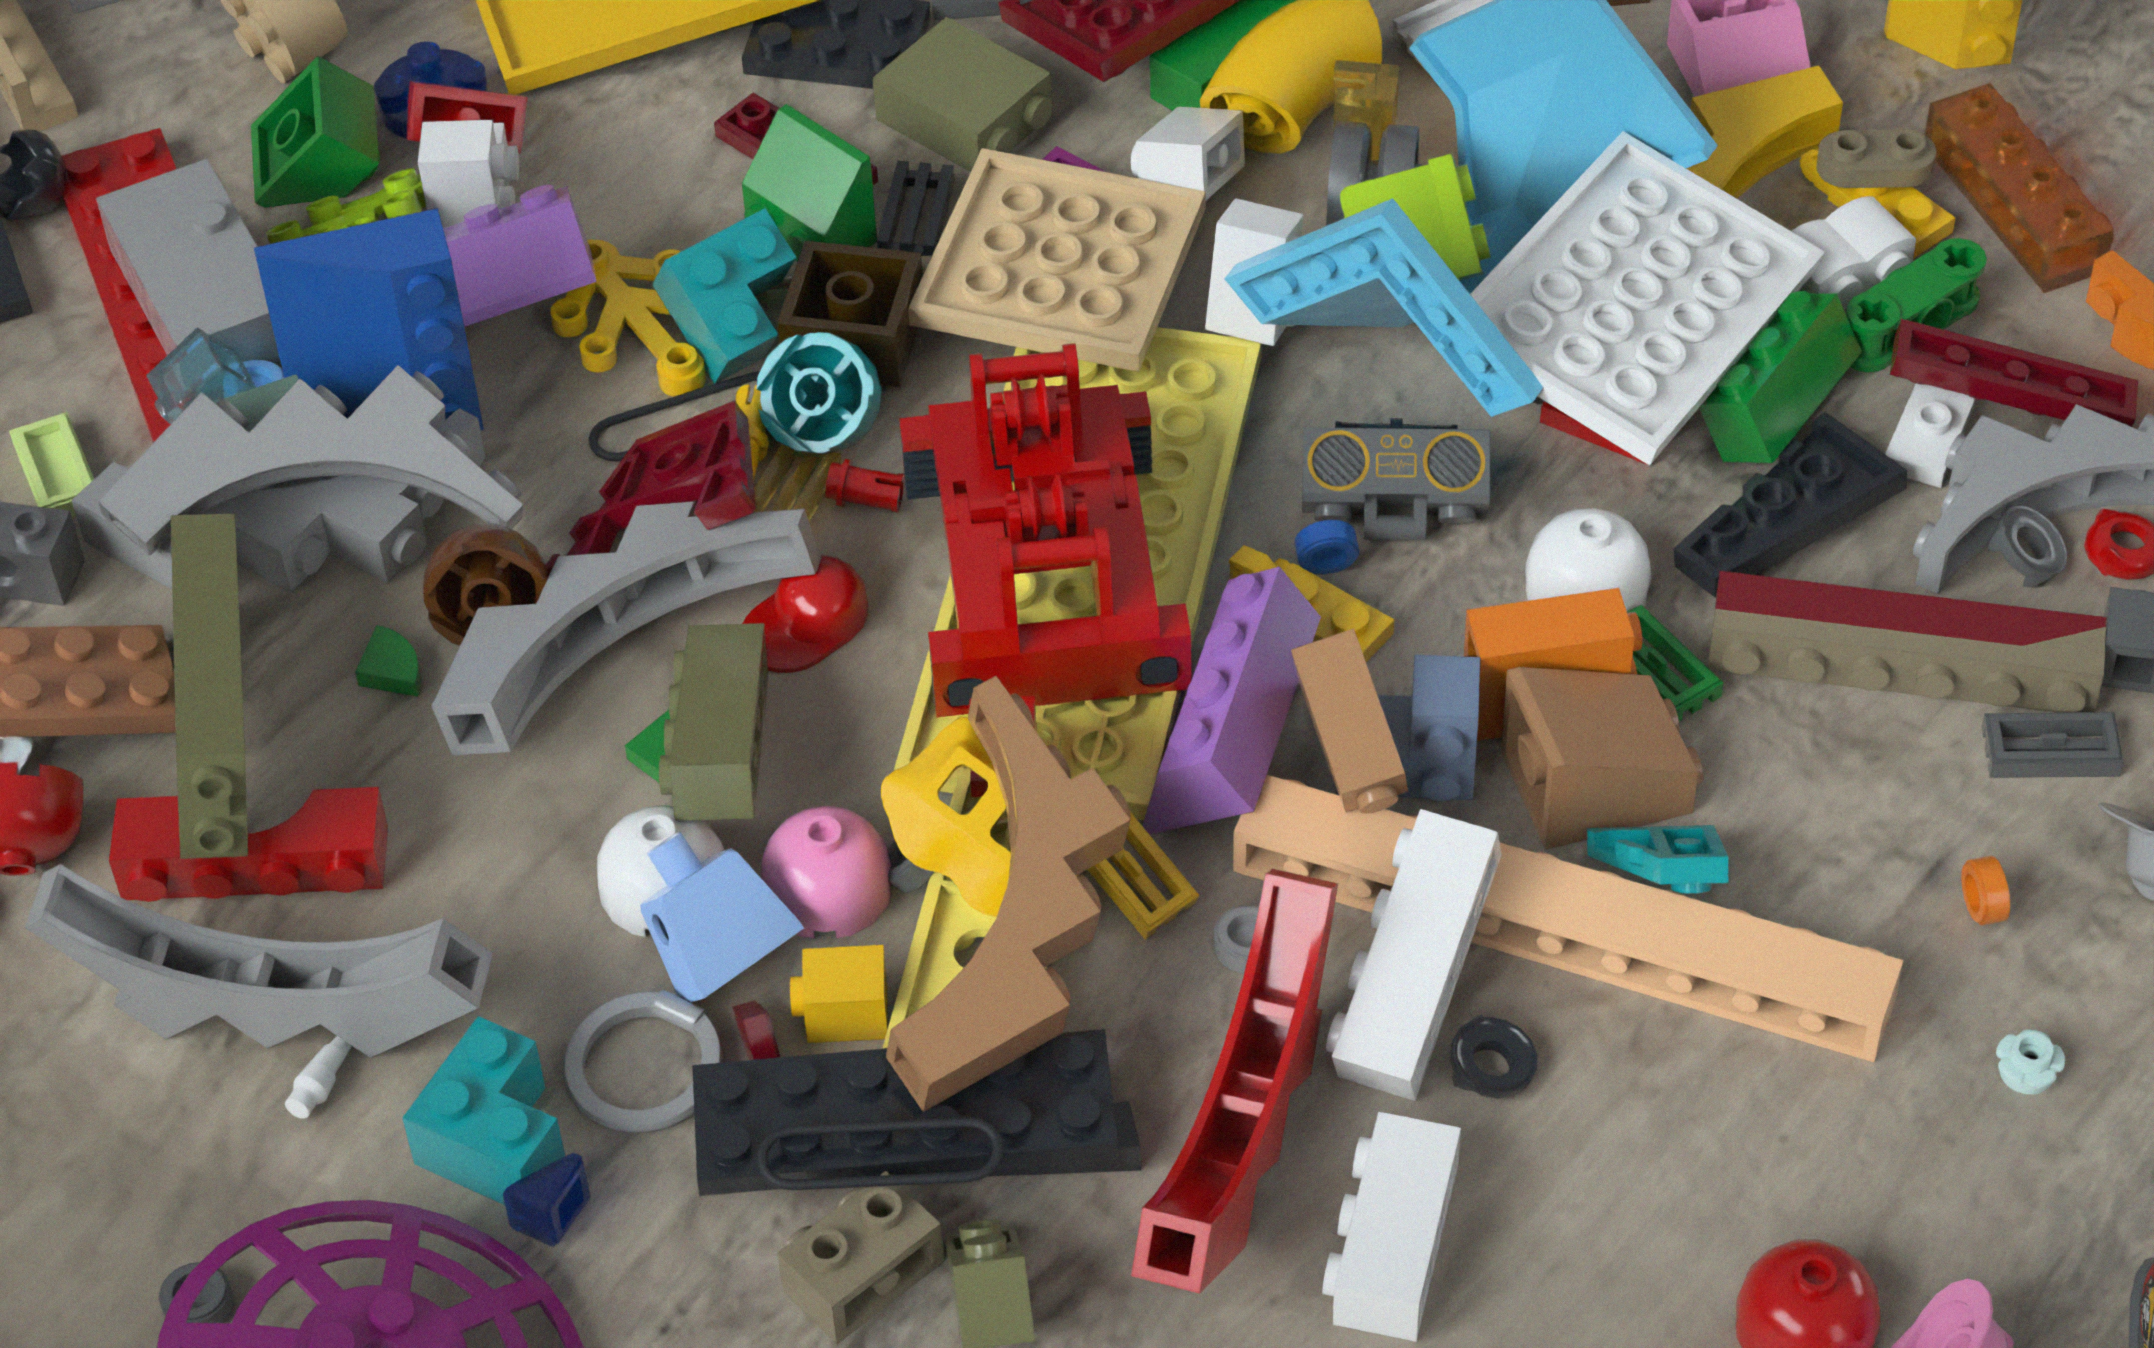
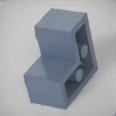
M1414 654L1412 696L1378 695L1405 772L1408 792L1397 795L1398 797L1429 798L1435 801H1473L1479 714L1480 657Z

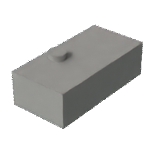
M208 159L96 198L109 248L189 397L224 385L227 373L234 366L242 362L265 360L276 365L281 364L254 253V247H257Z

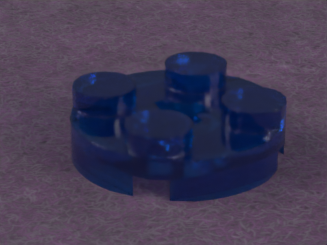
M429 41L413 44L408 49L407 55L391 63L374 83L376 103L383 123L392 133L407 139L410 81L488 91V80L483 63L459 51L440 49L436 43Z

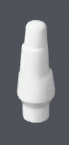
M336 1036L329 1044L324 1045L298 1074L293 1082V1091L285 1102V1107L292 1115L305 1119L316 1105L326 1101L336 1081L335 1074L352 1045Z

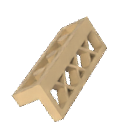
M0 0V91L22 130L42 131L78 118L76 105L18 1Z

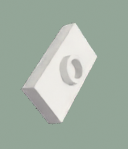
M1915 384L1885 455L1907 469L1908 479L1941 488L1949 470L1945 466L1948 451L1956 436L1960 433L1964 434L1977 399L1927 384Z

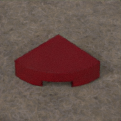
M754 1000L733 1006V1012L748 1059L781 1057L770 1015L762 1005Z

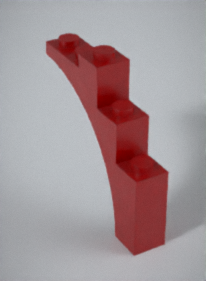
M1273 868L1265 873L1252 943L1225 1042L1202 1106L1177 1160L1156 1193L1142 1207L1131 1276L1200 1294L1246 1247L1257 1180L1279 1160L1290 1094L1312 1073L1323 1010L1318 1009L1317 1005L1339 883Z

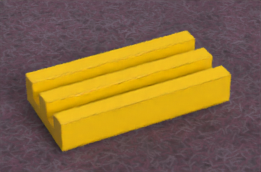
M1130 812L1131 821L1126 839L1174 897L1167 901L1142 871V867L1124 848L1110 856V858L1152 908V913L1149 912L1107 859L1087 870L1146 940L1163 923L1165 925L1176 918L1177 913L1181 910H1187L1197 902L1199 894Z

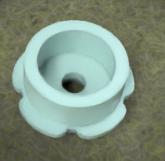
M2026 1029L2017 1036L2008 1034L1997 1046L1996 1055L2001 1059L1998 1064L2000 1076L2008 1087L2019 1093L2038 1094L2047 1090L2057 1078L2056 1073L2061 1072L2065 1066V1055L2062 1048L2056 1044L2053 1045L2050 1037L2041 1031ZM2025 1055L2034 1056L2036 1059H2029Z

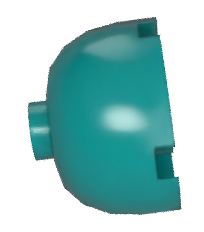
M817 332L804 336L795 335L785 339L767 356L758 374L756 390L761 391L760 403L762 410H759L761 421L777 441L795 451L803 453L832 454L854 446L870 431L880 411L882 388L876 367L858 346L837 335Z

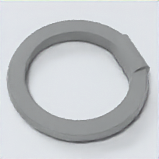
M665 990L624 995L608 1001L595 1009L577 1027L564 1054L563 1078L566 1090L573 1103L583 1114L598 1124L613 1130L629 1133H645L666 1129L694 1114L693 1082L677 1098L664 1105L644 1110L622 1109L603 1101L591 1090L585 1080V1063L590 1049L606 1031L622 1022L642 1017L661 1018L691 1032L702 1049L701 1064L724 1062L722 1041L715 1025L708 1017L706 1009Z

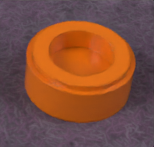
M1992 855L1967 860L1962 868L1961 883L1964 900L1972 919L1979 925L2006 921L2010 914V894L2001 864Z

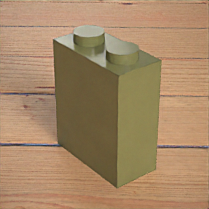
M945 17L873 77L876 120L970 172L982 148L1011 154L1021 141L1034 130L1042 128L1053 115L1051 72L948 17Z

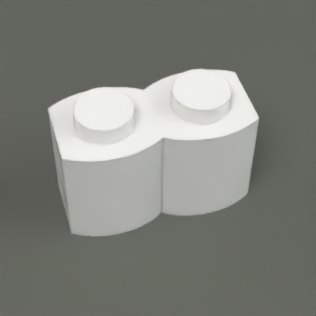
M1873 196L1861 197L1850 201L1835 210L1826 219L1807 222L1791 231L1825 251L1818 268L1799 291H1806L1809 294L1837 293L1843 309L1847 308L1848 302L1854 296L1878 284L1895 269L1913 262L1916 238Z

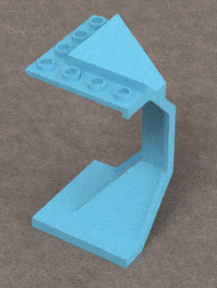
M1493 0L1420 34L1409 47L1418 61L1448 97L1455 112L1458 166L1468 165L1476 196L1475 200L1465 202L1471 226L1483 223L1491 258L1481 261L1483 275L1459 281L1392 198L1239 262L1224 278L1225 281L1261 324L1404 327L1415 322L1491 417L1532 403L1543 389V386L1470 294L1622 131L1684 168L1708 160L1718 146L1607 0Z

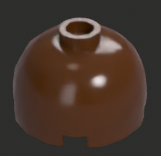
M473 524L459 529L449 535L435 548L426 567L423 598L428 610V619L438 633L452 644L460 646L478 608L536 604L548 580L546 565L537 547L516 530L499 524Z

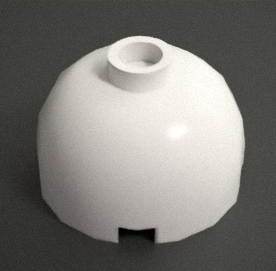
M1597 508L1573 509L1557 515L1536 534L1525 567L1528 600L1619 588L1626 611L1629 612L1639 605L1645 606L1651 584V567L1647 544L1629 521L1614 512Z
M657 805L643 807L624 816L609 831L597 856V878L601 905L612 922L631 934L646 937L645 929H649L641 913L640 904L667 886L647 855V852L678 832L683 834L700 862H703L713 854L724 851L720 839L706 821H675L673 806Z

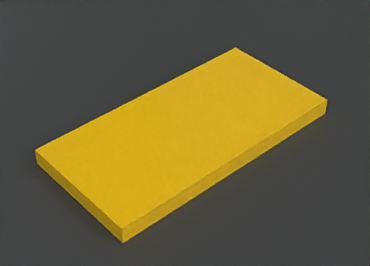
M475 0L509 94L516 95L819 1Z

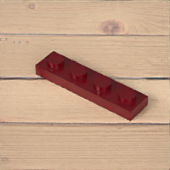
M1905 319L1900 321L1894 337L1890 375L1908 379L1916 384H1927L1965 394L1977 400H1988L2023 409L2035 415H2046L2061 420H2066L2077 404L2133 427L2136 420L2138 380Z

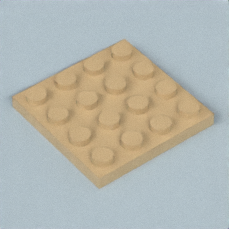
M982 148L908 307L909 325L1044 353L1062 351V344L1075 343L1078 360L1139 372L1205 212L1206 191Z

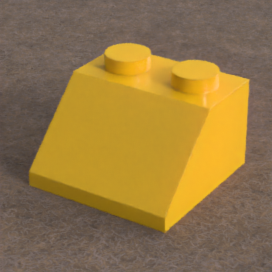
M1888 0L1884 32L1886 38L1955 70L2011 64L2022 0Z

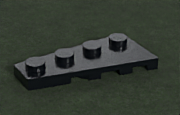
M1823 412L1812 422V433L1802 442L1795 439L1791 441L1780 453L1779 463L1766 475L1756 473L1742 486L1743 495L1733 505L1722 504L1674 547L1675 567L1716 598L1720 571L1751 575L1762 572L1906 490L1907 469L1831 415Z

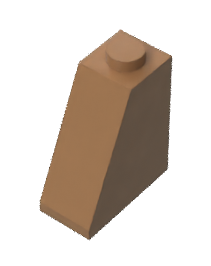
M1354 628L1291 649L1300 688L1345 812L1359 808L1361 813L1367 814L1378 812L1394 805L1398 801L1397 795L1408 792L1406 776Z

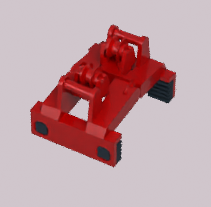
M1075 343L1062 344V351L983 359L982 353L969 354L971 401L928 405L929 415L899 418L907 500L940 496L958 629L928 632L936 718L969 714V701L972 698L973 688L994 676H997L1010 695L1016 693L1019 696H1035V706L1188 689L1192 680L1191 631L1186 603L1157 605L1136 477L1138 474L1152 473L1151 413L1146 391L1120 394L1118 385L1080 389ZM1063 376V385L1046 386L1044 378ZM1038 379L1035 388L1022 389L1017 382ZM1011 382V390L1003 391V394L1002 392L990 393V408H987L986 385ZM1090 566L1097 616L1018 624L1014 574Z

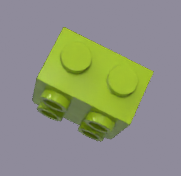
M1452 154L1429 159V164L1353 184L1341 191L1340 202L1345 218L1393 198L1459 281L1484 274L1481 261L1491 258L1483 223L1472 226L1470 223L1465 202L1476 199L1467 164L1456 167Z

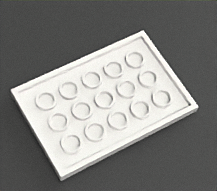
M1622 131L1470 295L1543 386V389L1538 394L1539 398L1650 466L1714 391L1717 383L1729 368L1736 365L1748 351L1747 346L1758 332L1770 324L1778 314L1777 309L1788 295L1799 291L1818 268L1825 251Z

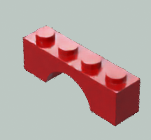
M379 787L314 789L304 805L286 821L267 830L247 833L248 856L180 859L178 796L117 798L109 864L120 898L125 900L153 902L168 898L205 897L219 899L235 895L271 894L285 896L301 892L337 891L351 893L358 890L383 889L388 824Z

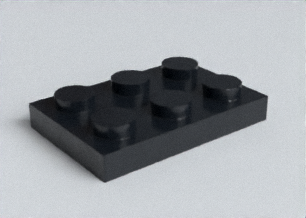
M819 0L755 20L741 57L743 74L874 89L873 77L926 34L931 19L930 2L920 0Z

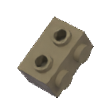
M885 1171V1172L882 1173L880 1176L889 1175V1174ZM901 1185L853 1188L842 1198L835 1210L815 1225L805 1226L797 1230L786 1241L783 1249L777 1253L782 1290L838 1344L944 1262L941 1223Z

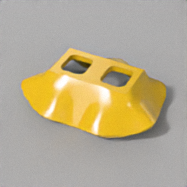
M962 717L941 730L932 743L908 765L886 776L881 785V798L890 821L894 839L901 853L920 868L950 877L958 886L963 899L970 907L984 915L997 917L1008 885L1011 852L992 838L991 833L1006 813L1007 808L992 761L968 721V717ZM962 766L970 768L988 782L987 791L974 808L965 815L957 813L939 799L941 788L954 771Z

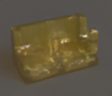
M1336 60L1334 68L1333 135L1336 121L1367 123L1372 132L1371 160H1379L1382 133L1389 124L1397 125L1400 65Z

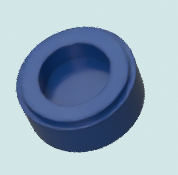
M1319 521L1306 526L1295 537L1294 544L1298 564L1310 573L1323 575L1340 572L1351 566L1359 556L1356 531L1351 524L1344 521Z

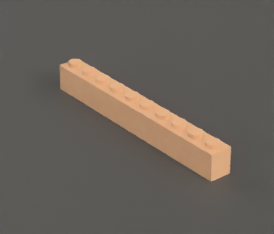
M1266 775L1254 812L1241 814L1234 829L1233 872L1264 881L1265 873L1273 868L1339 883L1335 902L1372 913L1381 889L1391 891L1399 868L1393 867L1392 861L1399 835L1403 828L1413 830L1418 816H1407L1387 809L1367 814L1361 813L1359 808L1345 812L1339 795L1308 787L1297 780H1284ZM1500 843L1502 855L1471 943L1875 1062L1896 1000L1903 960L1884 955L1882 952L1870 947H1857L1822 937L1808 929L1792 928L1757 918L1743 910L1726 909L1689 898L1673 890H1661L1630 881L1609 871H1596L1559 860L1547 853H1534Z

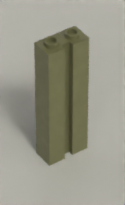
M235 513L171 515L175 726L180 859L248 856L246 762Z

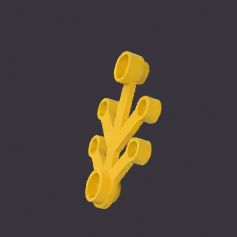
M587 240L592 253L597 282L568 291L565 298L556 301L551 306L550 315L554 332L562 337H575L582 334L588 326L586 309L593 293L600 292L605 297L606 303L594 333L585 336L579 345L582 365L585 369L599 373L608 371L615 366L617 362L616 346L626 322L657 358L658 382L665 394L674 397L703 388L706 383L704 359L696 352L692 345L676 343L651 314L671 315L656 290L628 287L621 279L654 281L664 261L681 251L675 249L664 250L658 253L654 259L622 256L614 245L603 240ZM574 316L573 318L564 319L565 317ZM597 351H604V352L599 353V354H594V352H597Z

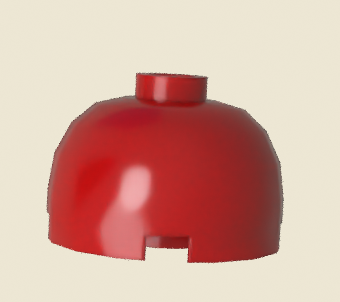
M18 762L0 763V874L8 876L33 874L36 872V865L53 861L72 846L80 832L84 804V782L74 772L56 766L40 764L39 776L17 775Z
M1796 1239L1766 1251L1750 1266L1736 1301V1338L1742 1348H1874L1881 1325L1878 1288L1865 1266L1844 1248L1820 1239Z

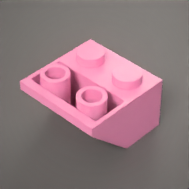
M1671 0L1667 46L1694 97L1811 67L1800 8L1796 0Z

